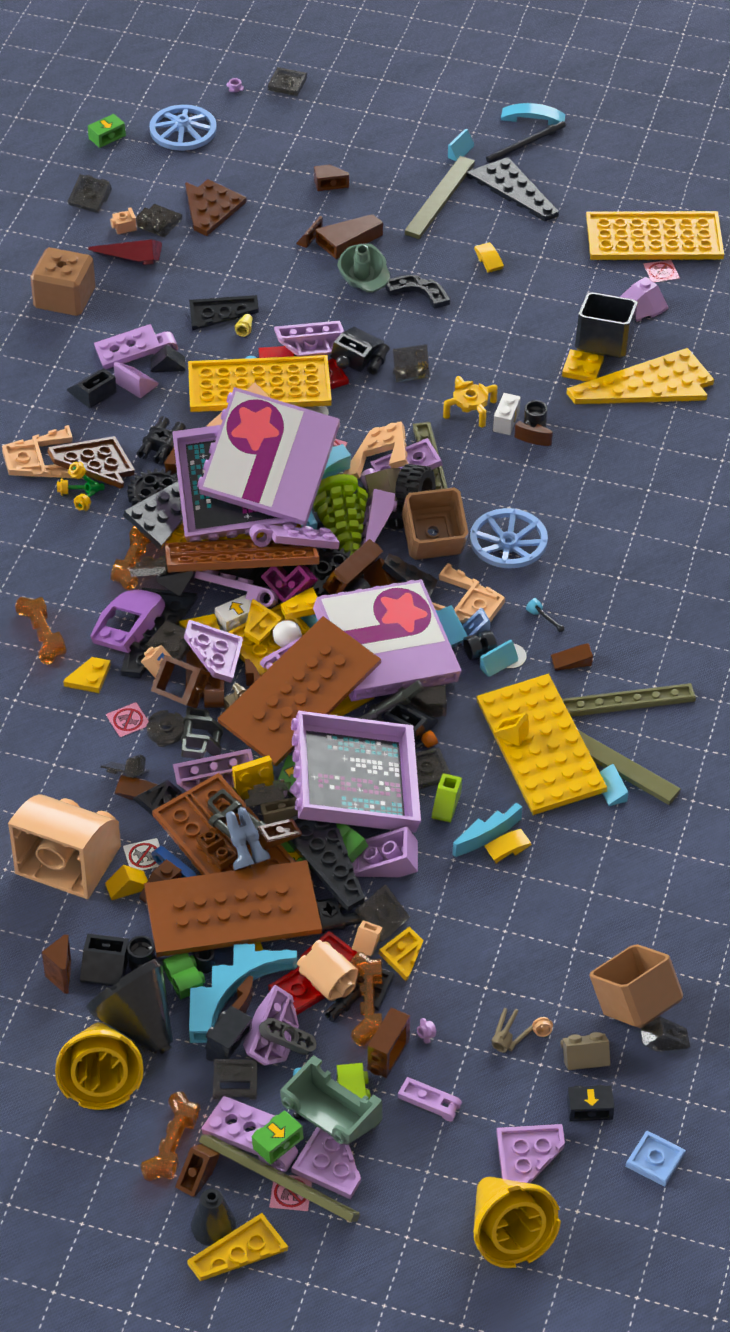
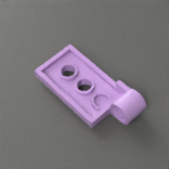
M151 324L94 343L101 364L105 369L114 367L115 362L124 364L150 354L154 356L166 345L178 351V345L171 332H162L155 335Z
M428 438L405 448L408 464L428 466L431 469L442 466V461ZM392 453L372 461V468L362 472L360 480L367 492L365 475L391 469L389 462Z
M255 524L249 531L254 544L259 547L267 546L271 540L281 544L339 549L340 543L328 528L316 530L309 526L297 528L291 524H284V526ZM264 532L262 538H256L258 533Z
M214 570L196 571L195 578L247 591L246 599H255L267 608H272L278 603V596L273 590L254 585L253 580L240 577L236 580V576L220 573L219 576V572ZM268 593L271 599L266 604L263 598Z
M223 1096L202 1126V1133L211 1134L230 1145L258 1155L260 1161L269 1164L253 1149L251 1136L257 1129L268 1124L274 1115ZM231 1119L237 1120L236 1123L226 1124ZM248 1127H255V1130L253 1131H245V1129ZM295 1146L272 1163L271 1166L281 1172H286L298 1155L297 1148Z

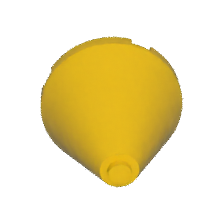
M94 1023L70 1039L60 1050L55 1066L56 1081L67 1099L70 1097L79 1102V1106L93 1110L114 1108L128 1101L130 1095L136 1089H139L143 1079L142 1056L135 1044L127 1037L104 1023Z
M495 1177L483 1178L477 1185L473 1232L477 1249L488 1262L502 1268H516L517 1263L523 1261L531 1263L538 1259L553 1244L560 1229L561 1221L558 1218V1210L560 1209L556 1200L546 1189L535 1184Z

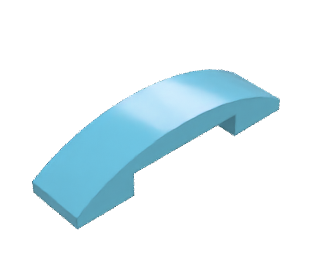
M521 103L504 107L501 120L517 122V117L548 120V125H555L562 121L565 122L566 114L546 105Z

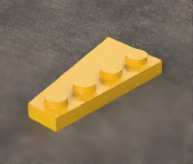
M263 1213L188 1259L187 1264L197 1278L203 1281L288 1251V1245Z

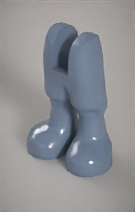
M245 807L238 809L240 825L233 811L226 813L231 841L238 853V858L233 863L234 870L271 858L269 853L262 848L259 842L258 830L255 828ZM246 841H247V842L249 843V845H250V848H251V851H252V857H251V855H250V853H249V851H248V849H247Z

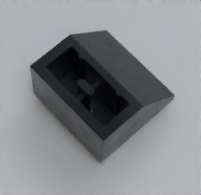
M103 368L67 388V391L88 408H92L117 392L116 377Z
M399 703L384 713V722L413 725L415 745L420 742L424 733L431 730L438 723V719L409 703L407 705Z
M87 934L83 949L80 982L113 986L118 983L119 979L125 976L128 964L127 945L129 939Z
M230 1006L226 1012L223 1011L218 1018V1023L214 1027H210L206 1033V1059L209 1061L229 1060L252 1029V1017L233 1006Z

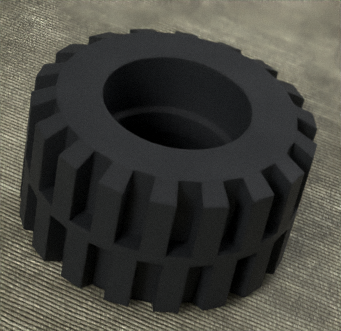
M406 464L401 468L395 488L396 501L399 506L404 507L405 498L409 493L436 489L435 475L431 467Z

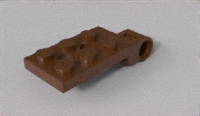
M187 643L186 663L208 671ZM186 669V687L193 672L189 669ZM210 674L201 697L204 698V707L224 708L225 681L214 678Z

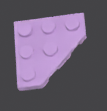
M189 620L184 639L206 669L211 672L212 677L231 683L243 637Z
M562 1124L497 1128L496 1134L502 1179L531 1183L564 1149L565 1140Z
M317 1127L292 1166V1173L351 1200L361 1183V1177L356 1168L349 1144L337 1143L331 1135Z

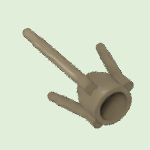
M507 1008L503 1009L495 1035L491 1040L492 1046L499 1052L512 1051L515 1045L533 1030L531 1025L514 1041L512 1040L513 1035L509 1032V1029L515 1020L518 1009L514 1010L504 1030L501 1031L507 1013Z

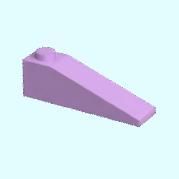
M647 277L634 283L620 296L638 302L636 322L641 321L643 317H656L668 309V305L658 285Z
M377 489L373 490L366 503L365 520L363 522L365 526L362 532V537L365 538H363L361 546L369 539L375 542L391 512H395L397 501H394V493Z

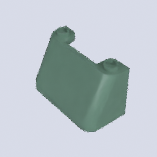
M313 1055L280 1090L281 1102L285 1108L292 1109L331 1135L337 1143L347 1145L375 1128L382 1121V1100L374 1094L370 1099L366 1095L361 1099L331 1079V1072L328 1070L324 1072L320 1067L322 1060Z

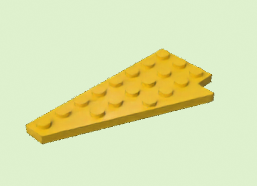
M688 348L569 387L566 394L574 404L707 400V393L702 388L713 385L714 379Z

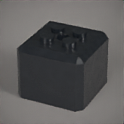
M594 292L587 293L578 314L575 340L577 350L616 358L626 356L634 335L638 302L628 298Z

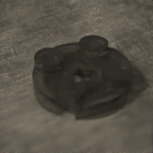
M168 710L158 711L149 718L146 726L147 735L159 747L174 744L181 740L184 734V718L177 712L173 714L168 713Z

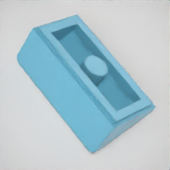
M464 129L448 145L449 159L457 161L460 156L464 157L474 147V142L468 129Z
M450 605L436 611L451 647L462 643L463 638L467 634L453 606Z
M508 640L480 657V669L487 677L493 676L518 661L513 641Z
M609 765L600 771L607 786V792L602 794L608 806L627 802L628 791L615 765Z

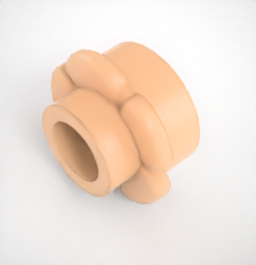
M540 1017L533 1022V1031L539 1037H546L552 1032L553 1023L547 1017Z

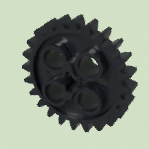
M148 469L147 474L141 472V477L135 475V480H130L131 484L128 485L127 494L129 502L134 506L178 481L177 473L171 475V471L164 473V469L160 472L157 469H154V472Z
M320 548L318 553L319 564L305 565L318 579L312 586L315 593H318L317 597L330 595L323 588V585L339 566L335 563L341 565L350 557V551L345 554L344 548L340 551H337V549L331 551L330 548H326L324 552Z

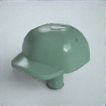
M372 244L350 246L341 254L337 265L340 274L354 288H361L366 292L373 293L385 287L390 280L386 259Z

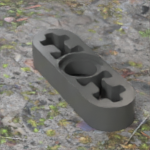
M268 1018L259 1025V1032L264 1039L299 1054L307 1055L316 1048L317 1043L313 1035L277 1019ZM285 1031L291 1035V1042L286 1040L284 1036Z

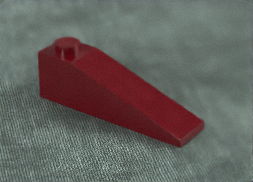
M150 239L88 247V250L142 262L144 265L154 264L153 261H159L162 242Z

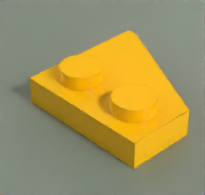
M253 599L244 636L259 646L273 632L275 626L282 622V618Z
M91 657L64 679V687L100 693L111 666L110 660Z
M409 926L383 946L378 954L407 981L424 940Z

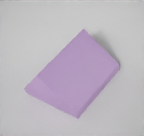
M119 362L114 363L116 384L139 398H142L159 384L134 367Z

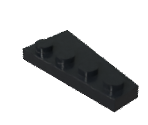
M257 295L189 300L192 331L241 318L245 314L259 313Z

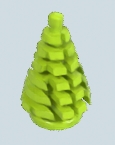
M338 474L321 480L312 508L317 513L319 520L322 521L323 526L330 529L340 542L339 551L344 548V553L346 554L350 551L351 556L361 547L360 543L362 541L368 493L359 487L355 476Z

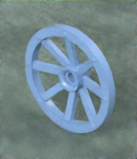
M174 105L164 108L152 117L149 126L150 135L157 144L179 151L193 150L208 144L214 138L217 130L214 116L209 111L193 105ZM188 113L197 114L196 116L192 117L187 116ZM164 117L172 120L158 123ZM206 119L210 126L194 121ZM172 126L161 136L156 131L158 128ZM192 127L209 132L204 137H201ZM175 131L179 132L178 142L166 140ZM189 132L196 140L183 143L184 133Z
M503 508L487 512L474 522L470 532V544L474 553L484 562L501 568H520L530 565L544 554L547 547L548 535L543 523L534 515L519 509ZM510 517L508 531L503 532L494 519ZM516 518L530 524L517 534L513 532ZM488 522L498 537L480 532L479 530ZM534 529L538 531L541 538L520 540ZM477 538L484 539L496 544L482 548L479 545ZM538 546L531 554L519 547ZM498 550L504 551L502 558L489 554ZM514 551L522 558L508 559L510 552Z

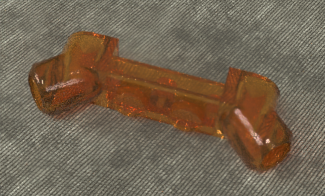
M134 525L129 533L130 548L125 559H116L111 571V580L120 582L125 590H132L138 585V577L134 573V569L139 566L140 557L144 555L146 550V544L152 543Z
M20 597L15 605L16 612L19 615L31 618L33 629H37L39 641L44 643L38 652V657L42 663L52 664L58 655L66 653L64 640L59 631L51 632L45 620L48 618L47 606L42 597L36 599Z
M360 952L352 958L351 963L358 969V974L364 979V983H360V991L365 1001L361 1002V1015H365V1018L351 1031V1037L357 1045L365 1046L372 1040L383 1021L382 1013L374 1014V984H382V959H370L363 952Z
M177 1091L169 1097L168 1104L175 1116L173 1121L170 1120L167 1125L166 1138L161 1139L159 1154L141 1163V1172L145 1180L149 1182L159 1177L173 1179L178 1168V1154L175 1153L182 1133L185 1127L190 1129L195 1127L200 1112V1104L190 1102L185 1092Z

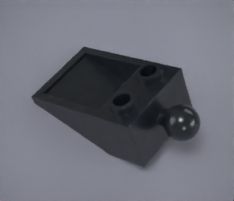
M353 327L342 332L334 341L330 357L336 360L337 366L341 369L351 367L361 372L371 360L372 355L376 353L379 345L384 343V341Z

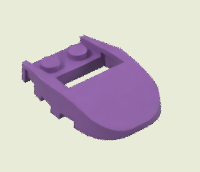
M130 590L120 594L102 611L90 635L93 643L129 653L131 651L129 648L133 642L139 643L144 638L142 634L147 629L151 630L154 627L155 618L160 617L164 610V600L159 594L144 590ZM116 610L140 616L130 632L106 626L108 620L115 616Z

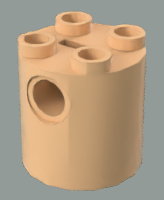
M316 941L307 956H302L297 962V965L300 967V974L310 980L312 985L329 1001L346 997L355 988L359 973L358 969L342 954L333 949L329 942Z

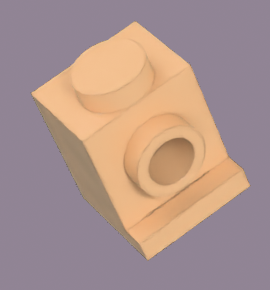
M128 208V211L112 214L113 218L110 219V222L117 234L137 230L136 217L132 208Z

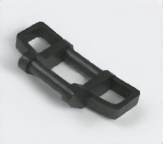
M416 681L406 689L403 686L400 687L396 693L378 704L371 705V710L359 717V719L383 720L381 714L399 703L404 705L410 703V700L424 689L422 683Z
M188 707L186 716L183 719L184 734L181 737V756L202 759L206 751L212 756L220 755L222 749L220 739L223 735L222 726L210 717L208 710ZM192 728L208 730L213 738L206 735L192 734ZM186 746H188V747L202 748V749H201V750L187 749Z
M224 789L219 790L208 800V808L214 814L208 823L212 827L218 828L231 839L228 826L225 824L227 822L226 813L233 811L236 815L238 814V809L242 808L243 805ZM224 798L231 805L220 813L213 804L219 799ZM249 813L256 829L258 826L266 825L265 822L259 821Z

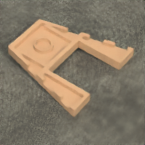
M390 423L387 426L376 427L370 430L352 458L350 469L345 470L343 474L353 475L360 479L366 457L393 450L389 462L391 469L408 464L403 423Z
M69 425L60 431L56 429L48 431L47 435L39 437L38 434L32 436L31 440L23 441L22 439L3 445L2 452L9 475L72 478L66 468L55 464L44 465L39 446L72 443L73 437Z
M449 563L439 574V580L468 590L454 609L461 623H465L480 608L484 609L491 622L505 603L504 596L489 587L481 586L479 581L474 578H468L463 571L453 569ZM432 602L435 610L445 608V606Z

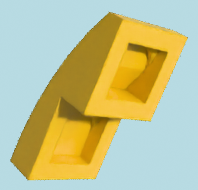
M490 242L474 247L479 261L483 262L487 273L503 269L504 264Z
M522 829L506 833L484 846L495 863H498L511 853H514L516 856L532 844Z

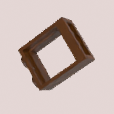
M164 655L157 676L153 681L151 691L184 705L197 708L211 672ZM175 664L193 671L183 698L165 691Z
M391 1007L368 1044L367 1070L374 1075L388 1077L410 1040V1015Z

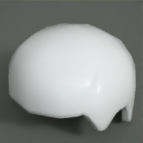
M284 620L275 626L272 635L275 643L280 647H284L302 637V632L297 623Z

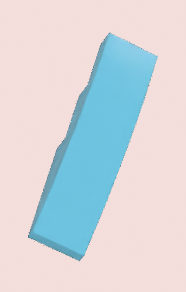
M515 803L505 814L497 810L486 822L478 818L453 842V856L458 857L474 851L507 832L522 819V806Z

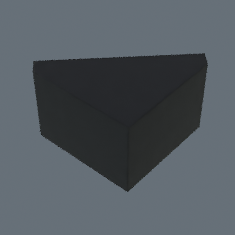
M168 345L164 346L150 358L151 372L186 371L185 356Z

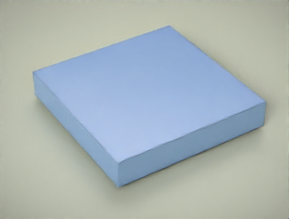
M646 1131L627 1160L626 1167L665 1187L684 1157L686 1150Z

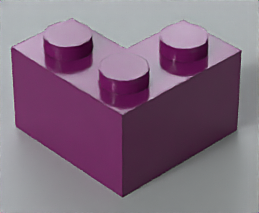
M298 565L290 574L283 566L270 567L261 576L282 602L311 588L318 581L308 567Z

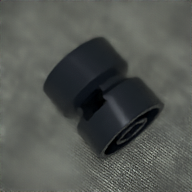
M538 400L528 402L524 408V423L533 428L537 424L546 428L547 405Z
M485 630L479 632L477 636L473 634L464 637L463 647L469 660L473 661L496 648L497 642L492 631Z
M136 936L129 941L127 952L131 971L156 959L153 940L149 937Z

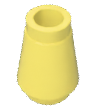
M245 314L235 324L237 335L245 337L251 333L252 316Z

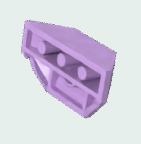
M340 321L274 327L278 341L297 356L331 354L334 341L344 332Z
M251 749L173 764L177 785L188 791L220 773L227 783L234 788L232 767L253 761Z
M277 985L272 987L257 1008L252 1020V1029L243 1043L247 1055L264 1066L285 1062L290 1049L264 1039L259 1032V1025L268 1018H274L299 1028L296 1010L293 1005V996ZM285 1031L284 1036L286 1040L291 1042V1035Z

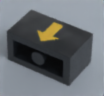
M612 1086L568 1087L567 1105L569 1122L613 1120L614 1100Z

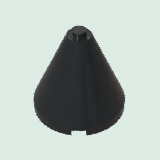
M154 959L119 979L120 981L111 988H106L92 999L86 1008L92 1016L152 1052H160L162 1055L172 1048L170 1044L173 1042L163 968L158 959Z

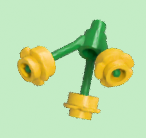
M74 462L69 466L68 474L72 478H83L87 482L85 485H68V480L61 478V482H57V492H60L61 496H63V494H68V489H85V492L88 494L77 495L74 498V504L78 510L87 511L91 505L90 497L99 491H103L105 486L103 483L99 484L85 475L86 469L82 462Z

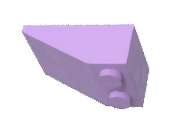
M407 826L365 839L369 846L352 863L356 877H402L418 872V840Z

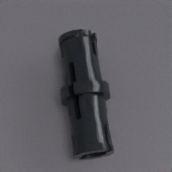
M380 344L376 353L372 355V361L367 367V371L370 374H377L380 366L384 364L385 357L390 350L387 344Z
M355 985L354 990L348 996L337 998L336 1002L324 1011L326 1018L328 1019L331 1016L329 1020L334 1022L344 1011H348L351 1005L363 995L361 989L358 988L355 991L357 988Z

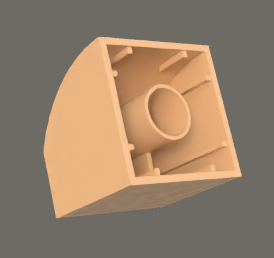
M35 795L17 810L8 823L15 874L85 899L90 898L121 847L119 821L113 815L105 811L95 813L80 808L76 802L67 798L57 800L45 795Z

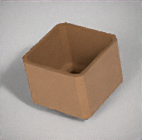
M50 247L44 251L30 276L33 305L36 308L75 316L82 314L96 287L94 262L90 255Z
M454 487L414 492L407 495L402 518L410 557L418 560L461 554L465 548L469 532L460 491ZM435 529L438 534L431 536L428 530Z
M638 944L628 947L590 972V979L603 1014L638 1028L644 1027L681 1002L683 998V992L670 956Z

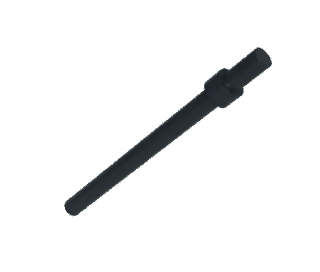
M562 121L555 125H549L545 130L487 156L486 161L488 163L547 135L551 136L558 130L566 127V124Z

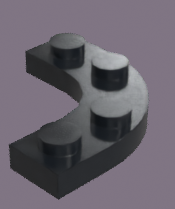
M404 275L391 278L385 286L390 296L409 291L420 292L429 299L434 309L450 305V299L439 283L432 279H422L419 275Z

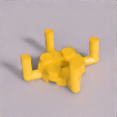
M457 376L455 378L453 398L444 401L443 417L449 419L451 406L457 405L463 412L468 413L472 410H477L479 412V427H485L486 410L484 407L487 406L489 393L490 402H497V385L494 384L487 387L480 383L476 385L473 384V381L464 382L462 377Z

